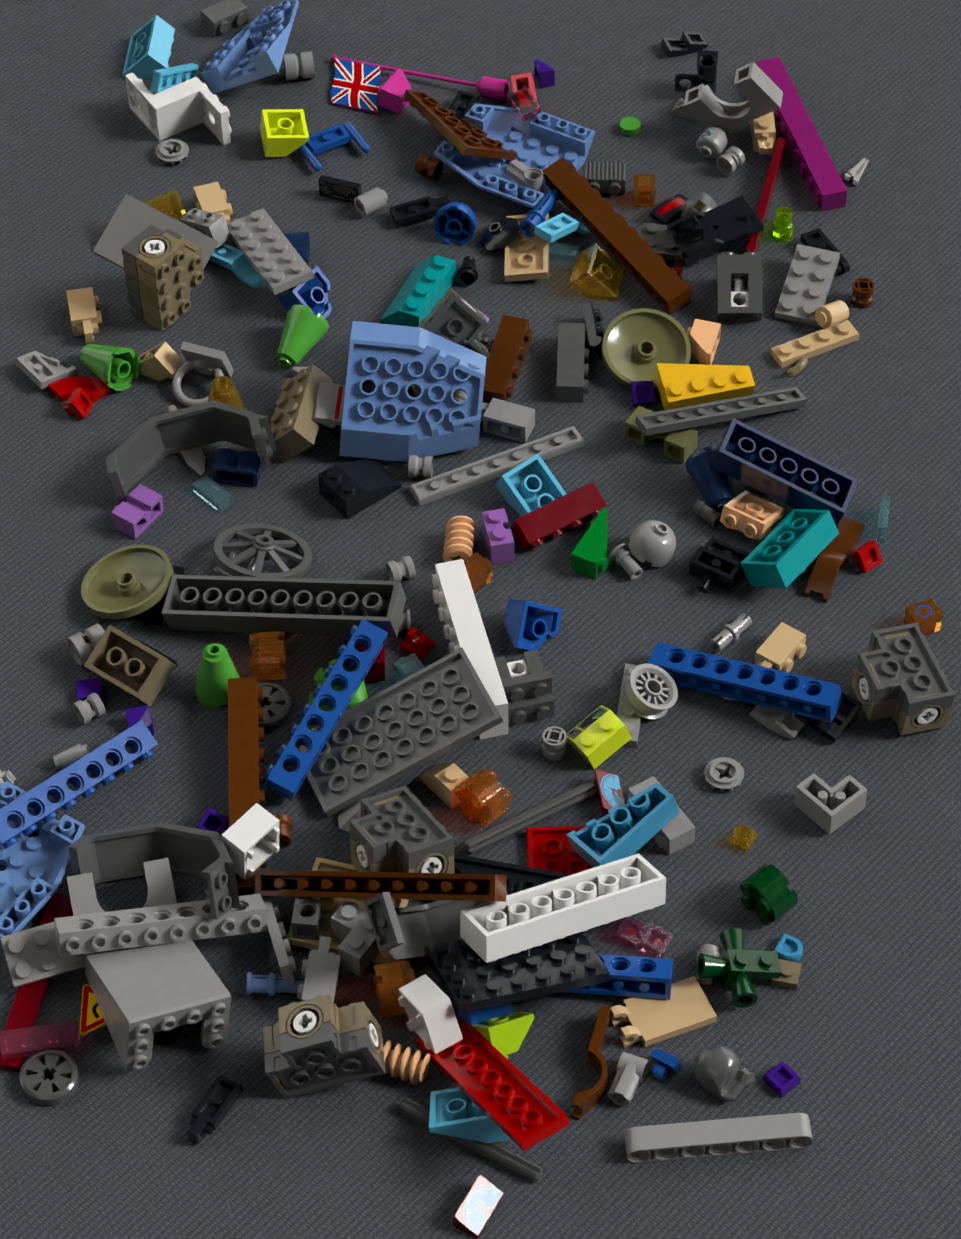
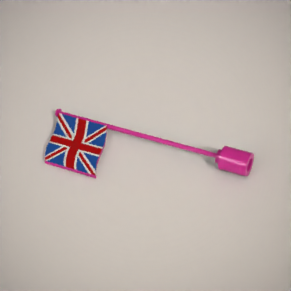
M334 54L331 58L335 62V76L331 89L332 105L379 114L377 109V92L381 86V69L396 72L398 68L341 58ZM401 69L404 74L477 87L481 97L505 101L509 94L510 83L508 80L484 76L478 83Z

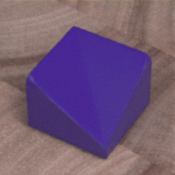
M536 59L534 61V77L540 88L555 86V70Z
M149 705L126 709L128 728L142 720L150 733L154 735Z
M208 807L195 828L219 832V835H221L229 819Z

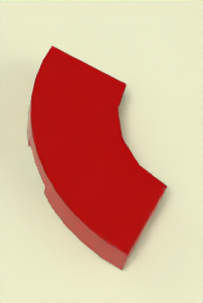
M67 377L48 384L49 391L61 402L68 400L73 391L80 387L83 388L94 403L111 393V388L104 382L90 377Z

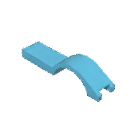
M561 213L536 225L534 234L551 243L574 231L581 234H587L590 231L577 217L573 219Z
M225 243L214 250L209 261L232 270L235 276L249 287L258 288L266 285L241 250Z

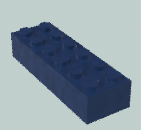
M734 418L725 431L710 467L795 509L829 510L836 526L844 516L858 482V479Z

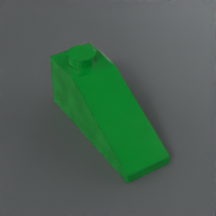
M602 508L571 553V570L597 579L601 571L604 572L607 569L609 563L607 558L606 508Z

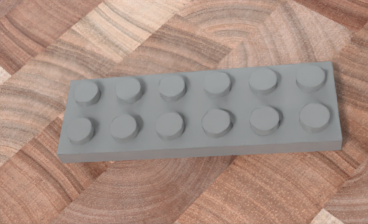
M264 208L227 224L231 238L274 295L314 278L310 267Z

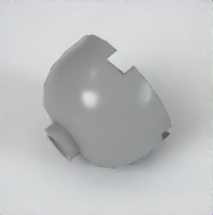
M644 521L633 530L629 537L628 547L632 555L642 563L645 560L651 562L653 567L666 565L676 549V536L674 532L661 521Z

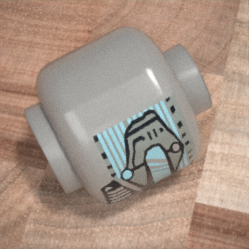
M709 127L700 135L696 145L702 156L717 158L725 149L728 141L722 129Z

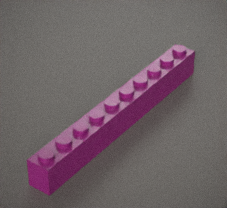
M780 57L756 61V65L783 91L781 108L773 111L774 121L778 123L780 134L784 135L787 148L792 151L794 162H797L799 165L801 176H804L806 179L808 190L811 189L815 204L818 203L821 211L846 207L847 189Z

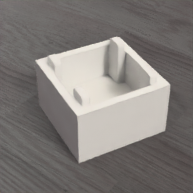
M258 803L222 834V841L233 861L235 873L244 880L248 876H253L254 871L274 852L278 853L280 851L279 820Z
M426 974L398 989L401 995L398 998L399 1004L405 1007L409 1019L406 1023L407 1028L410 1031H414L424 1041V1045L428 1050L431 1049L437 1054L463 1039L450 998Z

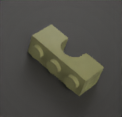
M638 406L625 422L624 438L641 446H645L652 439H663L664 456L684 464L697 448L698 431L687 428L645 436L635 424L636 416L653 413V411Z

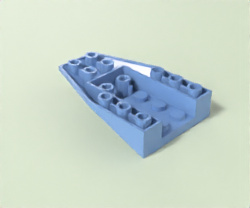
M285 0L276 7L271 5L264 8L258 17L231 40L222 44L223 48L214 54L213 60L206 64L207 67L201 73L212 94L279 72L299 5L298 0L291 2Z

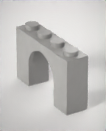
M752 62L736 69L734 86L748 99L747 101L741 103L724 102L717 98L704 84H701L686 91L684 107L706 129L717 127L726 132L736 126L780 109L783 91Z
M164 858L143 862L148 890L147 901L143 907L177 904L169 859ZM92 872L66 877L73 916L101 908L97 901Z

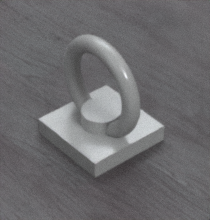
M183 341L180 350L187 362L181 365L173 376L172 391L175 398L186 407L216 401L224 389V376L231 378L234 371L226 353ZM191 369H195L205 375L214 374L216 384L213 391L207 397L196 400L190 399L183 394L181 381L184 375Z

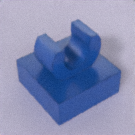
M657 1047L654 1048L650 1055L653 1062L656 1063L652 1073L654 1077L662 1081L665 1080L669 1071L678 1074L682 1067L679 1058Z

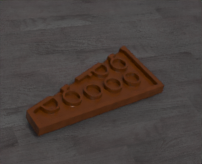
M405 90L403 97L410 103L409 105L416 108L420 112L419 114L439 131L440 135L446 137L450 144L460 151L462 156L468 158L478 156L486 160L489 158L514 160L516 158L517 152L512 149L505 150L502 148L504 145L502 142L487 138L488 133L465 118L459 120L455 117L456 112L451 109L439 107L441 103L425 92Z

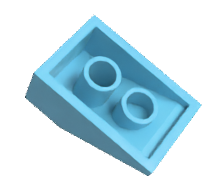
M539 454L534 455L502 475L495 484L507 503L521 516L567 495Z
M458 1087L431 1092L429 1131L431 1133L485 1143L511 1140Z

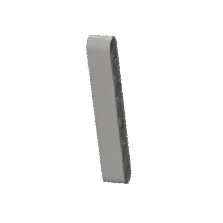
M805 1113L638 1126L629 1128L624 1132L627 1159L633 1163L793 1150L809 1147L813 1143L809 1116Z

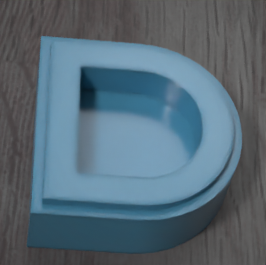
M784 933L773 951H777L779 959L798 962L803 954V945L798 939Z

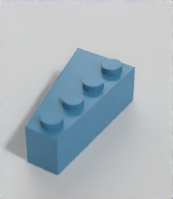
M655 783L629 798L628 803L621 807L615 806L608 810L609 814L598 820L592 819L585 823L586 827L577 832L573 830L566 835L573 851L595 868L632 856L676 817L680 811L674 796L660 784Z

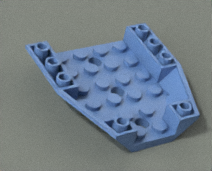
M475 103L465 115L466 120L488 133L487 138L499 140L504 144L502 148L505 150L512 149L517 152L516 160L529 168H538L541 171L563 157L568 163H572L578 172L586 161L595 135L594 130L535 110L522 114L518 108ZM443 140L434 151V155L479 189L535 209L548 190H550L544 184V179L542 193L520 185L506 175V168L509 166L506 163H510L513 160L497 158L486 160L478 156L468 158L462 156L460 151L446 140Z
M353 321L349 345L339 456L408 463L410 455H417L420 458L425 456L434 457L478 447L486 356L421 327ZM366 381L373 382L375 390L371 393L364 392L362 390L363 383ZM414 385L418 386L421 390V394L415 398L409 396L407 392L409 387ZM455 391H464L467 398L463 402H457L453 397Z
M8 781L0 785V809L25 794L26 791ZM27 807L28 813L36 816L34 809ZM65 814L59 821L52 819L46 824L43 821L36 824L37 829L34 832H38V836L29 838L25 837L22 833L16 837L18 841L9 848L4 849L3 846L0 847V866L7 867L6 870L0 871V937L20 932L57 892L71 861L68 846L81 838L85 829L84 824ZM7 820V824L11 828L16 829L15 823L12 820Z

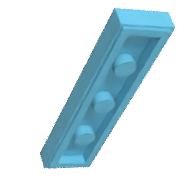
M190 63L154 70L150 91L158 93L197 77L199 66Z

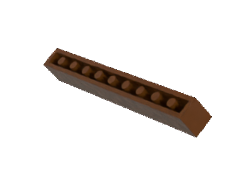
M562 157L542 170L544 184L549 189H554L559 193V200L669 315L691 302V288L688 283L678 278L676 271L665 264L660 254L656 255L652 251L650 244L640 238L634 227L630 228L627 225L625 218L614 211L609 201L605 202L602 199L600 192L589 185L585 176H580L572 163H568Z
M257 677L228 679L229 828L256 803L260 806L265 804V789H260V783H265V770L260 768V763L265 762L264 747L260 748V742H264V727H259V722L264 721V709L259 707V701H264L263 687H258ZM266 861L263 864H261L256 870H262V868H266ZM255 871L253 876H248L245 880L235 873L238 896L255 894Z
M291 870L255 871V894L265 897L370 899L382 892H390L391 898L398 900L506 902L507 875Z

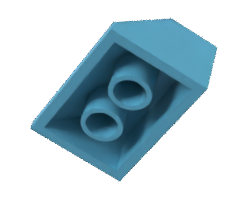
M156 15L130 37L122 76L126 78L125 75L133 72L138 79H152L154 70L168 68L175 29Z

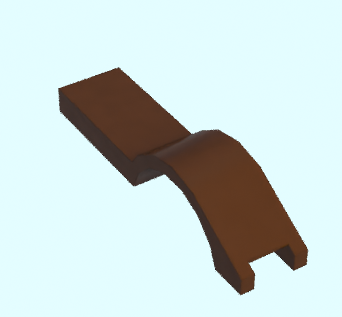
M842 518L837 527L839 534L820 553L814 565L804 596L809 597L811 592L815 591L824 594L822 602L827 603L837 573L843 562L848 563L851 553L864 532L865 524Z
M600 1006L588 1048V1065L593 1067L601 1078L594 1087L583 1092H576L573 1102V1108L575 1109L572 1119L580 1120L602 1100L607 1091V1064L602 1051L610 1026L611 1007Z

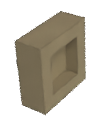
M779 959L781 975L779 979H771V985L797 990L802 963Z

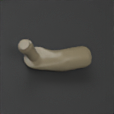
M801 357L794 367L787 370V375L794 377L799 374L807 365L808 360Z

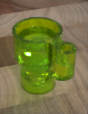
M780 207L775 211V220L772 224V238L778 242H788L793 237V212L787 207Z

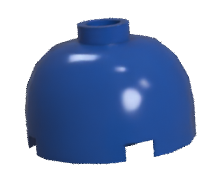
M447 203L435 215L433 222L434 232L439 240L447 245H451L450 242L460 243L458 246H463L475 234L477 225L475 213L464 203Z

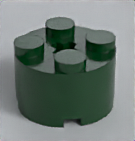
M766 864L762 865L739 885L743 894L740 898L742 904L748 910L753 908L765 926L774 923L798 903L795 890L790 892L786 886L790 883L789 880L779 869L771 864L767 867Z

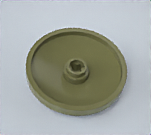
M639 308L620 314L609 324L603 337L601 352L607 370L619 383L631 388V382L653 380L655 392L658 391L654 379L656 364H689L691 345L686 331L673 317L658 310Z
M139 544L122 547L99 559L88 570L81 585L83 601L91 613L104 619H124L138 615L158 603L168 592L172 575H174L173 566L166 553L155 546Z

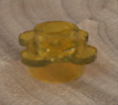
M740 825L735 827L733 836L729 837L728 842L732 846L736 845L742 848L743 851H749L752 849L751 844L753 841L758 839V834L751 827Z

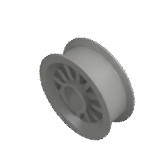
M647 663L636 666L631 674L624 679L621 686L622 697L626 705L635 714L645 719L655 720L663 717L668 709L676 703L678 698V690L673 678L664 669L654 664Z

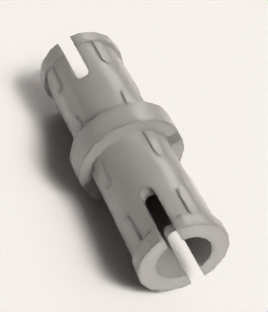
M742 613L731 624L723 626L722 631L709 641L710 647L719 653L730 642L737 641L739 635L752 625L751 618L749 616L746 617V614Z

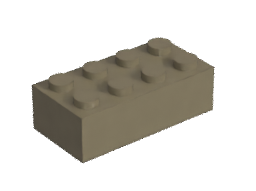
M314 364L307 369L300 370L293 378L286 379L281 386L282 392L276 402L277 407L271 418L270 428L277 448L273 455L283 463L313 446L320 423L314 421L313 416L318 384L320 382L332 383L333 380Z

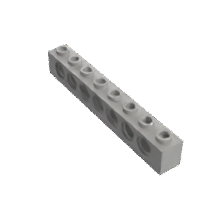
M260 894L239 896L240 909L231 908L218 920L208 917V913L212 911L210 900L54 918L55 941L59 955L68 956L267 931L266 906Z

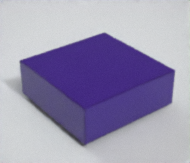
M653 380L630 383L632 405L655 403Z
M100 678L75 681L78 700L84 701L88 695L95 692L103 701Z
M782 1061L763 1075V1081L782 1098L801 1083V1077Z

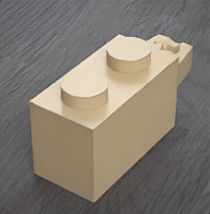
M770 112L750 122L753 152H759L762 155L772 154L775 147L774 113Z
M218 182L193 187L195 204L198 209L224 215L226 224L231 223L230 216L233 215L232 206L230 203H227L225 189L221 190Z
M92 287L67 290L73 337L84 335L86 343L94 342L93 334L100 333L98 324L103 323L101 310L96 311V309L100 308L98 295L94 296Z
M781 622L755 652L754 665L789 673L794 662L798 658L801 659L807 650L805 645L806 634Z

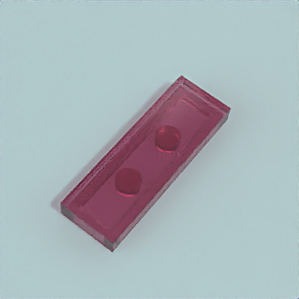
M77 1020L0 1031V1048L3 1059L34 1055L45 1050L62 1051L81 1048L82 1046Z

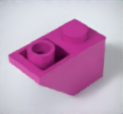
M398 68L393 75L390 74L386 83L381 85L377 92L379 97L378 106L397 114H401L409 104L403 96L406 89L411 90V86L401 69Z

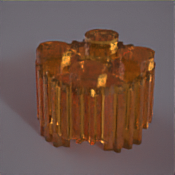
M284 631L249 634V645L253 656L250 657V671L253 677H257L258 681L286 679L285 670L288 669L285 645L283 646V641H286Z
M489 768L484 771H477L454 789L455 794L460 797L461 805L459 808L463 812V816H466V819L470 821L473 819L477 820L483 828L505 814L509 809V802L513 800L511 792L507 788H503L500 782H497V775Z
M401 960L373 965V970L376 974L373 975L375 992L379 1002H381L379 1007L381 1016L388 1017L406 1013L405 1007L399 1004L398 998L401 995L398 989L415 980L409 961Z

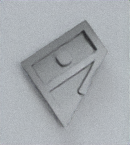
M37 351L16 358V365L40 389L48 387V384L59 379L77 375V368L71 365L69 368L59 365L60 360L46 357Z

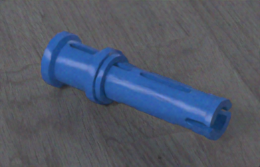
M548 190L538 206L528 212L527 219L520 223L519 229L524 236L534 237L536 235L534 234L535 226L545 222L546 215L559 200L558 197L560 195L556 190Z

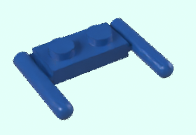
M347 121L343 125L339 124L309 135V141L299 147L298 150L312 168L319 172L322 169V165L315 158V155L350 143L351 139L355 141L364 153L370 152V147L352 124Z

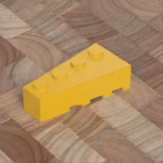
M657 363L654 372V379L664 410L753 395L755 388L749 366Z

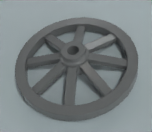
M242 524L230 527L216 537L213 557L217 565L231 576L301 578L310 569L312 551L304 539L287 529L267 524ZM234 538H239L244 541H247L227 543L228 541ZM295 547L302 556L284 548ZM247 549L231 559H228L223 553L224 550ZM278 555L300 564L289 570ZM251 556L257 559L254 571L237 566V564ZM271 560L280 572L261 573L264 561Z

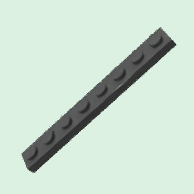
M797 387L637 415L635 424L645 436L732 421L733 418L755 417L757 415L806 407L807 399Z

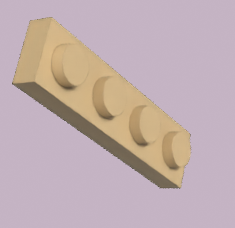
M846 320L834 326L771 348V356L781 368L797 363L801 357L809 359L858 341L859 333L849 320Z

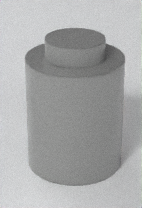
M376 187L355 197L354 205L357 212L362 217H365L386 207L388 196L383 189Z

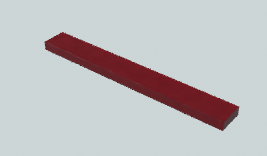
M778 138L776 140L756 211L764 226L784 157L785 138ZM763 231L749 237L745 252H754L757 255Z
M55 893L49 899L41 925L54 922V918L73 915L70 895ZM51 978L18 988L0 1040V1069L20 1071Z

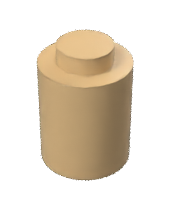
M841 300L821 306L815 312V319L822 328H828L844 322L849 317V308Z

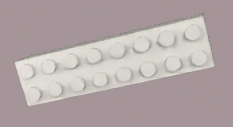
M460 559L435 564V574H432V582L436 590H432L434 603H439L440 606L438 608L440 622H445V625H443L445 639H450L451 642L448 643L449 652L452 653L461 647L463 648L504 721L480 734L479 738L485 739L509 734L508 701L464 560Z
M638 853L507 895L506 902L488 901L460 910V937L486 963L496 961L500 958L664 905L666 902V877Z

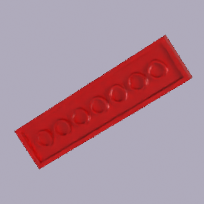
M456 1016L463 1039L443 1051L435 1054L431 1049L428 1050L425 1047L424 1041L420 1037L416 1039L418 1048L425 1055L427 1053L430 1054V1060L523 1151L570 1125L568 1116L473 1026H470L459 1016Z

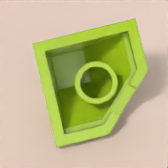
M514 1012L509 1014L510 1018L508 1016H499L472 1026L508 1059V1054L517 1052L535 1019L533 1013Z

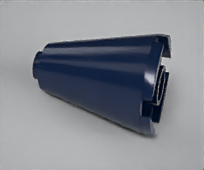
M719 446L705 447L700 449L701 453L694 457V454L689 456L686 460L685 468L710 507L715 511L722 512L724 505L733 499L732 477L710 467Z

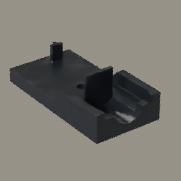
M743 195L705 213L693 212L667 224V236L688 265L764 230V224Z

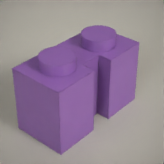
M140 484L127 495L126 502L122 501L114 507L111 512L113 528L136 539L164 511L162 495Z
M505 508L482 512V533L491 565L514 561V539L511 529H508Z

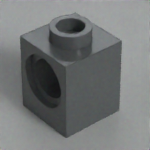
M310 897L295 898L291 921L292 937L318 940L322 920L321 900Z

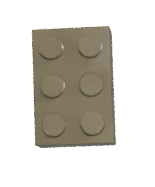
M111 625L108 626L84 664L87 669L149 706L152 705L176 667L166 657Z

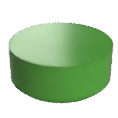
M625 117L620 121V132L622 134L634 136L640 132L641 122L639 119Z

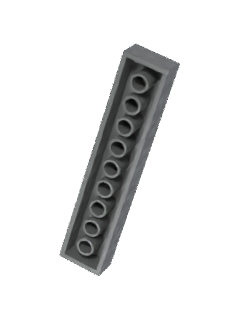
M172 575L162 615L170 630L348 636L353 626H359L362 619L388 632L387 637L397 638L406 596L400 581Z

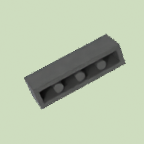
M558 323L556 402H583V393H588V380H584V377H588L589 364H584V361H589V348H585V346H589L588 334L585 332V323Z

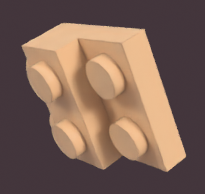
M744 491L724 505L720 522L727 528L743 532L748 538L761 540L771 532L772 525L783 517L785 509L748 491Z

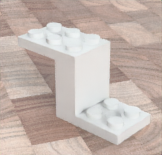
M133 72L125 75L130 109L159 141L204 123L223 145L231 143L230 133H232L229 125L230 112L225 105L223 106L219 102L218 97L212 94L207 85L202 83L197 77L154 94L145 87L142 79H138Z

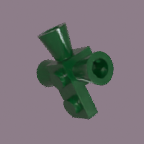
M730 928L723 931L719 936L726 952L724 957L719 958L700 953L697 960V974L699 979L720 976L723 989H732V1005L738 1008H746L754 1005L758 1000L751 984L753 978L779 979L781 968L777 951L744 950L745 932L739 928Z

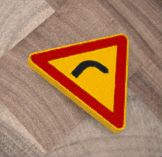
M85 984L82 990L80 1035L82 1036L106 1025L92 988L88 984Z

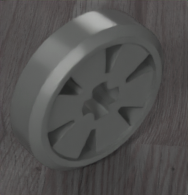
M269 682L258 683V687H263L264 701H259V707L265 705L263 708L264 721L259 722V727H264V730L274 729L282 725L290 716V696L283 687Z
M45 1050L32 1055L25 1061L20 1070L19 1080L24 1095L30 1101L39 1105L49 1106L64 1102L73 1095L79 1084V1073L77 1065L71 1056L58 1050ZM47 1075H50V1077L54 1076V1079H52V1080L49 1081V1079L47 1078V1079L45 1080V1076H47Z

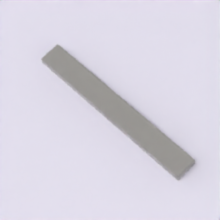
M572 426L409 485L410 492L418 505L421 506L501 477L536 454H539L544 461L583 447L584 440L576 428Z

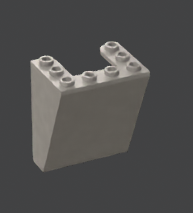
M192 940L109 950L86 956L85 975L126 1071L142 1069L148 1065L152 1058L154 1033L159 1031H169L174 1027L195 1024L202 1020L200 1040L203 1047L216 1049L226 1044L231 995Z

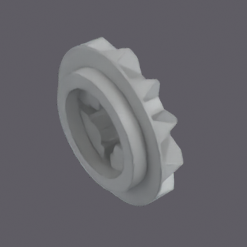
M169 139L161 142L156 147L155 152L158 161H163L164 164L172 163L173 165L175 162L182 163L183 159H187L189 147L184 141Z
M720 757L713 759L706 765L704 775L706 783L711 784L712 789L719 788L721 792L725 789L733 791L736 786L741 785L744 779V770L736 760ZM729 772L728 777L720 779V774L724 775Z

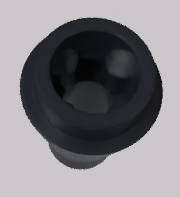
M472 256L463 258V262L456 274L459 282L465 286L472 285L478 279L476 261Z

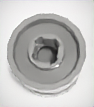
M312 51L300 52L299 56H296L295 53L283 55L286 81L296 80L299 76H302L303 79L315 78Z
M99 624L86 628L84 634L78 632L66 640L72 657L80 666L86 663L105 633Z

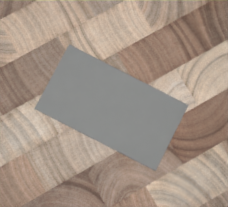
M125 194L93 251L124 267L121 248L152 224L162 231L170 229L181 237L200 246L204 269L219 242Z

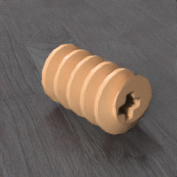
M460 515L449 519L447 522L443 548V560L445 562L463 559L464 563L469 560L472 561L474 529L476 525L471 518ZM466 563L465 567L470 566V563Z
M388 1040L383 1046L385 1074L390 1072L391 1077L394 1078L400 1075L403 1081H407L410 1078L411 1084L416 1085L419 1081L421 1083L428 1072L431 1055L427 1053L422 1060L420 1059L421 1051L417 1050L414 1056H411V1047H407L402 1053L401 1044L398 1043L394 1049H391L392 1043Z

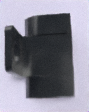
M697 50V74H676L675 91L686 92L691 88L704 84L708 85L715 95L718 51ZM687 79L691 82V85L683 87L679 82Z

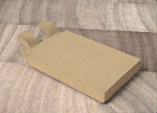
M693 976L672 983L670 1000L631 997L623 1000V1006L616 1005L611 1007L612 1016L610 1022L613 1027L627 1021L631 1023L632 1026L621 1028L623 1036L620 1037V1041L624 1048L639 1041H642L644 1047L714 1023L717 1020V1015L696 977Z

